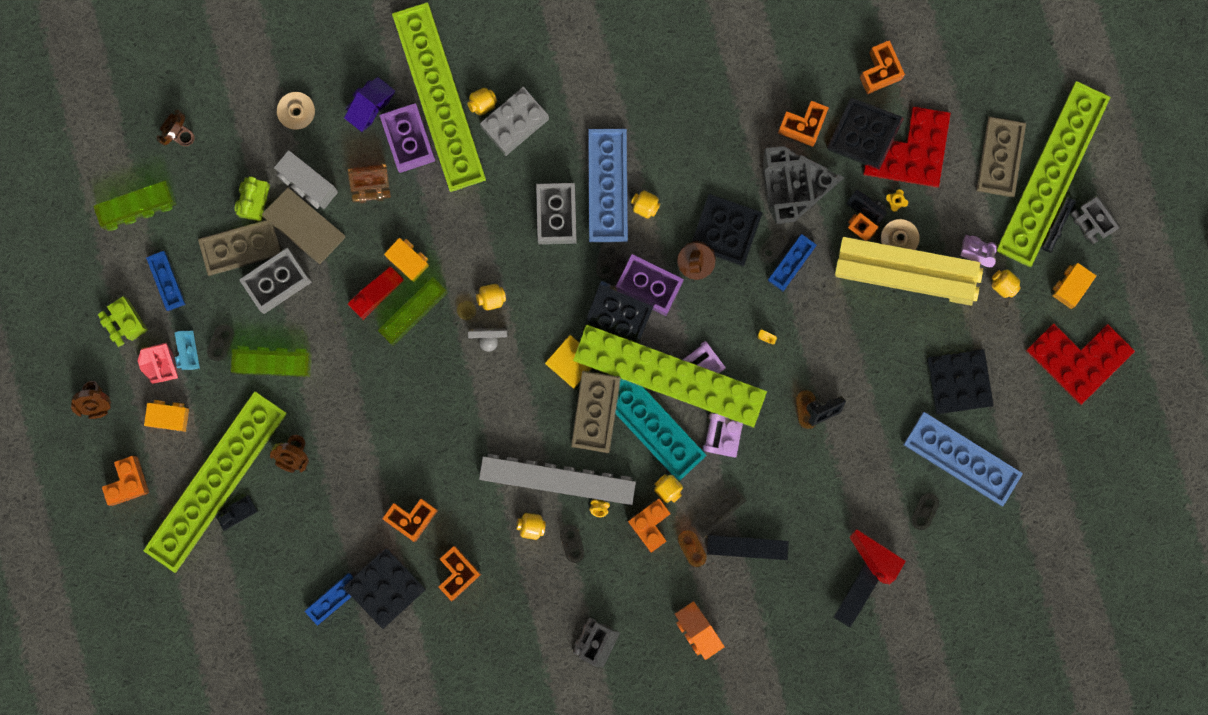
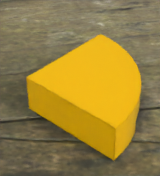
M760 330L757 336L758 339L770 344H775L777 340L776 336L764 330Z

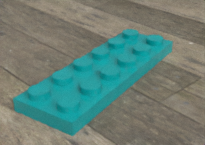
M623 379L620 380L616 415L671 475H674L680 481L707 455L644 387Z

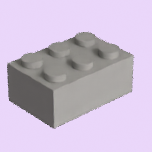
M522 87L482 121L480 125L483 131L507 156L547 122L549 117L528 91Z
M289 150L274 167L278 172L276 176L287 186L291 183V188L301 197L306 195V200L316 209L321 207L324 210L338 193L331 183Z
M575 183L536 184L538 244H577Z
M288 248L240 279V282L263 314L312 283Z

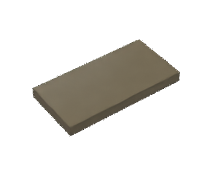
M988 117L976 191L1015 197L1026 123Z
M289 188L262 214L266 220L319 265L345 239L343 233Z
M268 220L198 239L208 276L271 259L281 252L275 227Z
M582 371L571 447L610 453L621 377Z

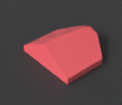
M167 343L141 348L137 361L140 370L150 379L152 384L178 378L174 354Z

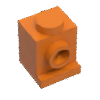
M861 213L858 216L854 214L848 222L850 224L848 228L864 241H869L879 229L877 225ZM865 224L866 229L863 231L860 230L859 225Z

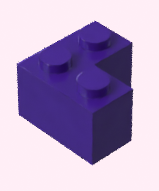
M379 77L373 81L369 80L362 89L358 88L354 92V100L347 106V113L344 119L363 132L371 126L378 112L389 104L395 90Z

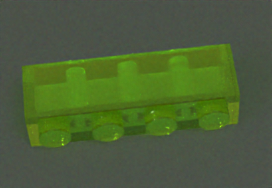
M165 180L96 204L93 207L100 227L104 230L112 231L117 229L120 224L125 223V225L135 223L137 218H150L155 215L154 212L160 210L161 212L170 211L173 209L172 206L177 204L170 184Z
M432 277L378 331L394 346L448 292Z
M238 346V350L232 349L231 373L294 377H310L312 354L307 353V349H295V352H288L287 348H276V351H269L267 347H257V350H249L250 347Z

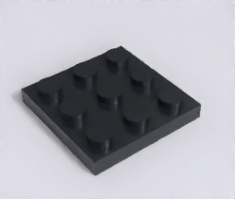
M851 98L827 149L880 170L904 119L897 114Z
M709 194L692 242H704L714 251L716 258L744 267L763 212Z
M601 281L582 331L584 332L586 325L639 344L655 303Z
M985 349L927 358L936 415L994 406Z
M387 547L343 586L348 594L382 629L426 590Z

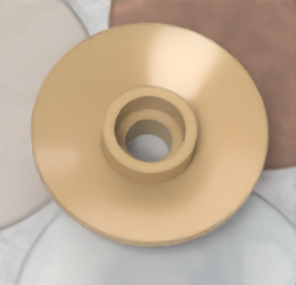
M300 92L286 94L281 98L277 106L279 121L285 127L293 130L303 129L308 126L315 115V107L312 100ZM295 109L300 110L299 115H294L293 112Z
M896 219L889 222L881 234L882 244L916 250L920 239L916 226L904 219ZM903 234L904 239L898 240L897 235Z

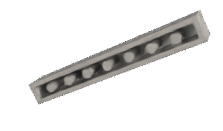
M493 454L483 457L479 480L628 505L633 503L636 484L635 481H632V477L621 476V479L613 478L614 474L602 473V476L594 475V471L583 469V473L575 472V468L564 466V470L556 469V465L545 463V467L537 466L536 461L526 460V463H519L517 458L507 457V460H501L499 455Z

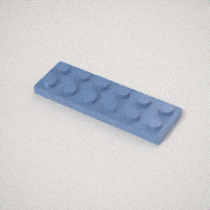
M589 129V242H628L627 129Z
M925 412L922 413L903 444L1000 506H1004L1023 475L1017 469Z

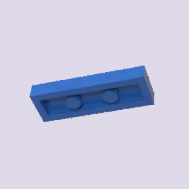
M801 234L768 281L783 292L817 245Z
M162 251L147 257L146 259L166 311L186 305L166 252Z
M350 572L305 609L306 614L317 626L351 598L343 588L353 578Z

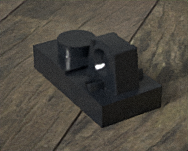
M858 189L846 203L852 209L867 217L875 225H878L887 214V211H885L887 206L879 200L873 202Z
M840 396L836 399L831 398L823 406L817 400L807 404L806 410L810 414L808 422L811 426H815L840 414L846 400Z
M247 495L216 514V518L223 531H226L254 515L258 510L250 496Z

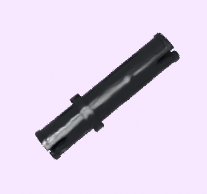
M1064 197L1041 246L1042 250L1051 253L1058 238H1061V231L1076 202L1072 198Z

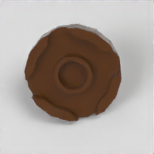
M175 110L176 114L171 113L159 130L162 131L161 136L157 135V141L162 145H167L174 140L182 146H189L194 141V134L183 125L185 114L180 110ZM188 132L190 139L188 141H181L180 135Z
M694 241L687 243L681 249L677 263L679 270L684 276L699 280L706 278L712 273L716 257L714 251L706 243Z
M89 381L84 384L82 391L76 393L71 401L72 411L80 417L82 414L89 415L88 419L106 416L111 408L109 396L102 392L101 387L95 381Z
M292 435L287 443L275 444L270 452V458L276 460L275 465L291 473H294L295 470L303 472L309 462L307 455L303 452L305 447L304 438L300 435ZM297 441L300 443L301 447L298 448L294 445H291V442Z

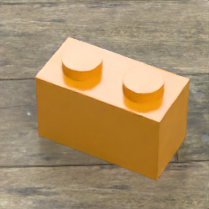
M399 238L384 255L414 282L428 268L429 265L426 262L428 258L421 252L417 254L412 249L414 246L407 239L403 241Z
M1079 263L1073 266L1069 265L1064 272L1066 277L1062 282L1059 280L1053 288L1055 292L1052 296L1070 309L1077 305L1096 278L1095 274Z
M154 400L153 403H147L144 426L186 432L189 409L184 408L182 403L173 402V405L169 406L165 405V401Z

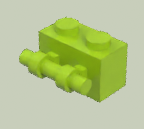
M245 177L244 182H241L239 187L241 196L240 200H237L235 204L236 215L241 218L262 221V214L264 213L270 188L269 183L256 180L254 177Z
M124 296L107 306L112 315L107 316L105 311L98 314L101 319V325L106 327L110 334V339L118 347L124 344L121 338L124 335L127 339L133 341L148 331L129 299ZM115 321L117 322V324H118L119 327L121 328V329L118 330V331L115 329L114 325L112 324V323L115 322Z

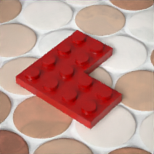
M913 107L907 143L893 141L880 170L865 165L863 175L938 188L951 113Z
M1054 323L1026 350L1080 405L1135 352L1108 324L1080 350Z

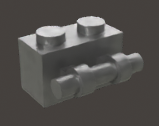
M1098 194L1081 206L1084 214L1080 215L1077 209L1070 213L1074 218L1073 222L1075 225H1079L1084 232L1083 236L1086 240L1089 239L1092 245L1099 241L1095 236L1096 233L1099 232L1104 239L1120 228V224ZM1088 218L1094 225V228L1090 229V227L1085 222V220Z
M589 617L587 623H584L582 627L583 631L580 638L576 639L574 643L573 653L580 655V659L595 667H604L620 632L606 624L597 623L595 619Z

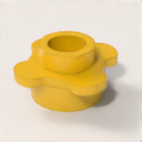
M897 190L896 193L886 196V200L894 212L908 205V200L904 198L902 190Z
M603 500L591 501L592 506L589 510L592 515L604 517L608 514L607 508L610 507L608 502Z

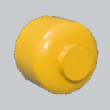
M481 88L469 95V102L467 104L472 113L475 112L477 115L482 116L495 109L497 99L492 90Z
M645 190L640 194L636 193L631 201L634 205L633 211L644 218L654 217L660 207V203H658L659 198Z
M999 270L992 276V288L1000 296L1011 298L1019 292L1021 288L1020 279L1010 270Z
M498 284L482 286L479 289V294H476L477 303L479 306L482 305L484 310L500 308L503 302L506 301L504 289L499 287Z
M665 474L654 484L656 486L655 493L665 503L671 500L675 503L682 496L680 492L683 489V485L674 475L667 476Z
M525 513L521 519L518 518L516 530H519L522 538L537 540L540 536L544 535L546 522L543 521L541 515Z

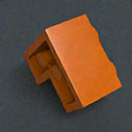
M890 40L872 47L869 54L875 67L862 72L860 76L867 94L896 83L905 76Z
M811 101L804 118L786 111L778 134L813 147L829 107Z
M130 456L114 462L120 481L102 487L107 505L114 506L149 493L138 457Z
M424 499L419 500L411 513L393 503L382 519L413 542H416L438 510Z
M657 499L628 521L650 553L666 542V539L655 525L671 513L660 499Z
M453 546L440 558L442 563L453 573L439 586L440 590L450 601L456 599L482 575L456 546Z
M694 601L675 613L679 620L676 622L682 633L684 631L687 632L684 636L690 645L693 644L691 647L697 656L701 654L706 660L724 648L712 626Z

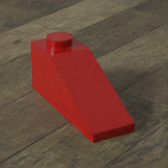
M389 267L362 289L348 305L364 320L404 279L392 267Z
M856 529L849 537L872 574L880 582L890 585L896 580L906 561Z

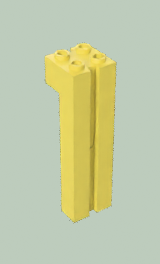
M843 237L835 275L843 279L949 298L950 302L972 306L973 301L978 299L980 287H976L977 282L981 283L983 268H980L981 262Z

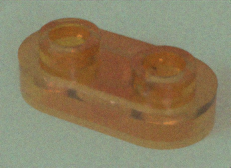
M805 390L796 397L798 422L802 428L811 429L815 426H811L810 423L804 421L805 416L810 417V414L806 410L807 404L802 402V398L807 397L809 403L815 401L816 398L811 391Z
M689 530L683 531L678 537V543L688 563L694 567L704 565L707 556L696 534ZM689 536L691 543L686 544L684 538ZM694 554L700 555L699 561L693 559Z

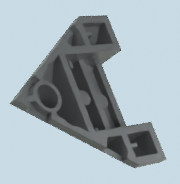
M784 146L765 148L763 176L767 203L776 224L795 222L845 178L828 171L827 168L802 155L799 156Z

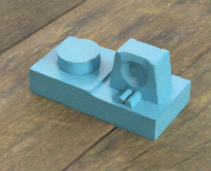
M193 331L175 332L176 345L179 351V355L175 357L176 368H182V370L200 368Z

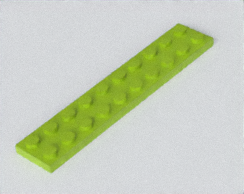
M428 2L392 13L449 191L452 192L486 181Z
M1076 81L1000 240L997 252L1028 267H1032L1111 97Z
M589 325L585 327L573 359L574 362L609 375L619 376L628 382L753 428L767 394L765 390Z
M254 392L143 551L176 573L287 413L259 393Z

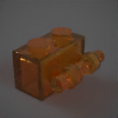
M386 164L348 169L351 192L359 191V194L352 195L353 202L360 201V203H366L367 200L377 199L382 201L383 198H391L390 190L382 191V188L389 187ZM376 189V192L365 193V190Z

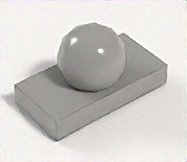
M477 328L468 331V338H480L479 345L486 352L496 349L498 345L497 338L508 336V328Z

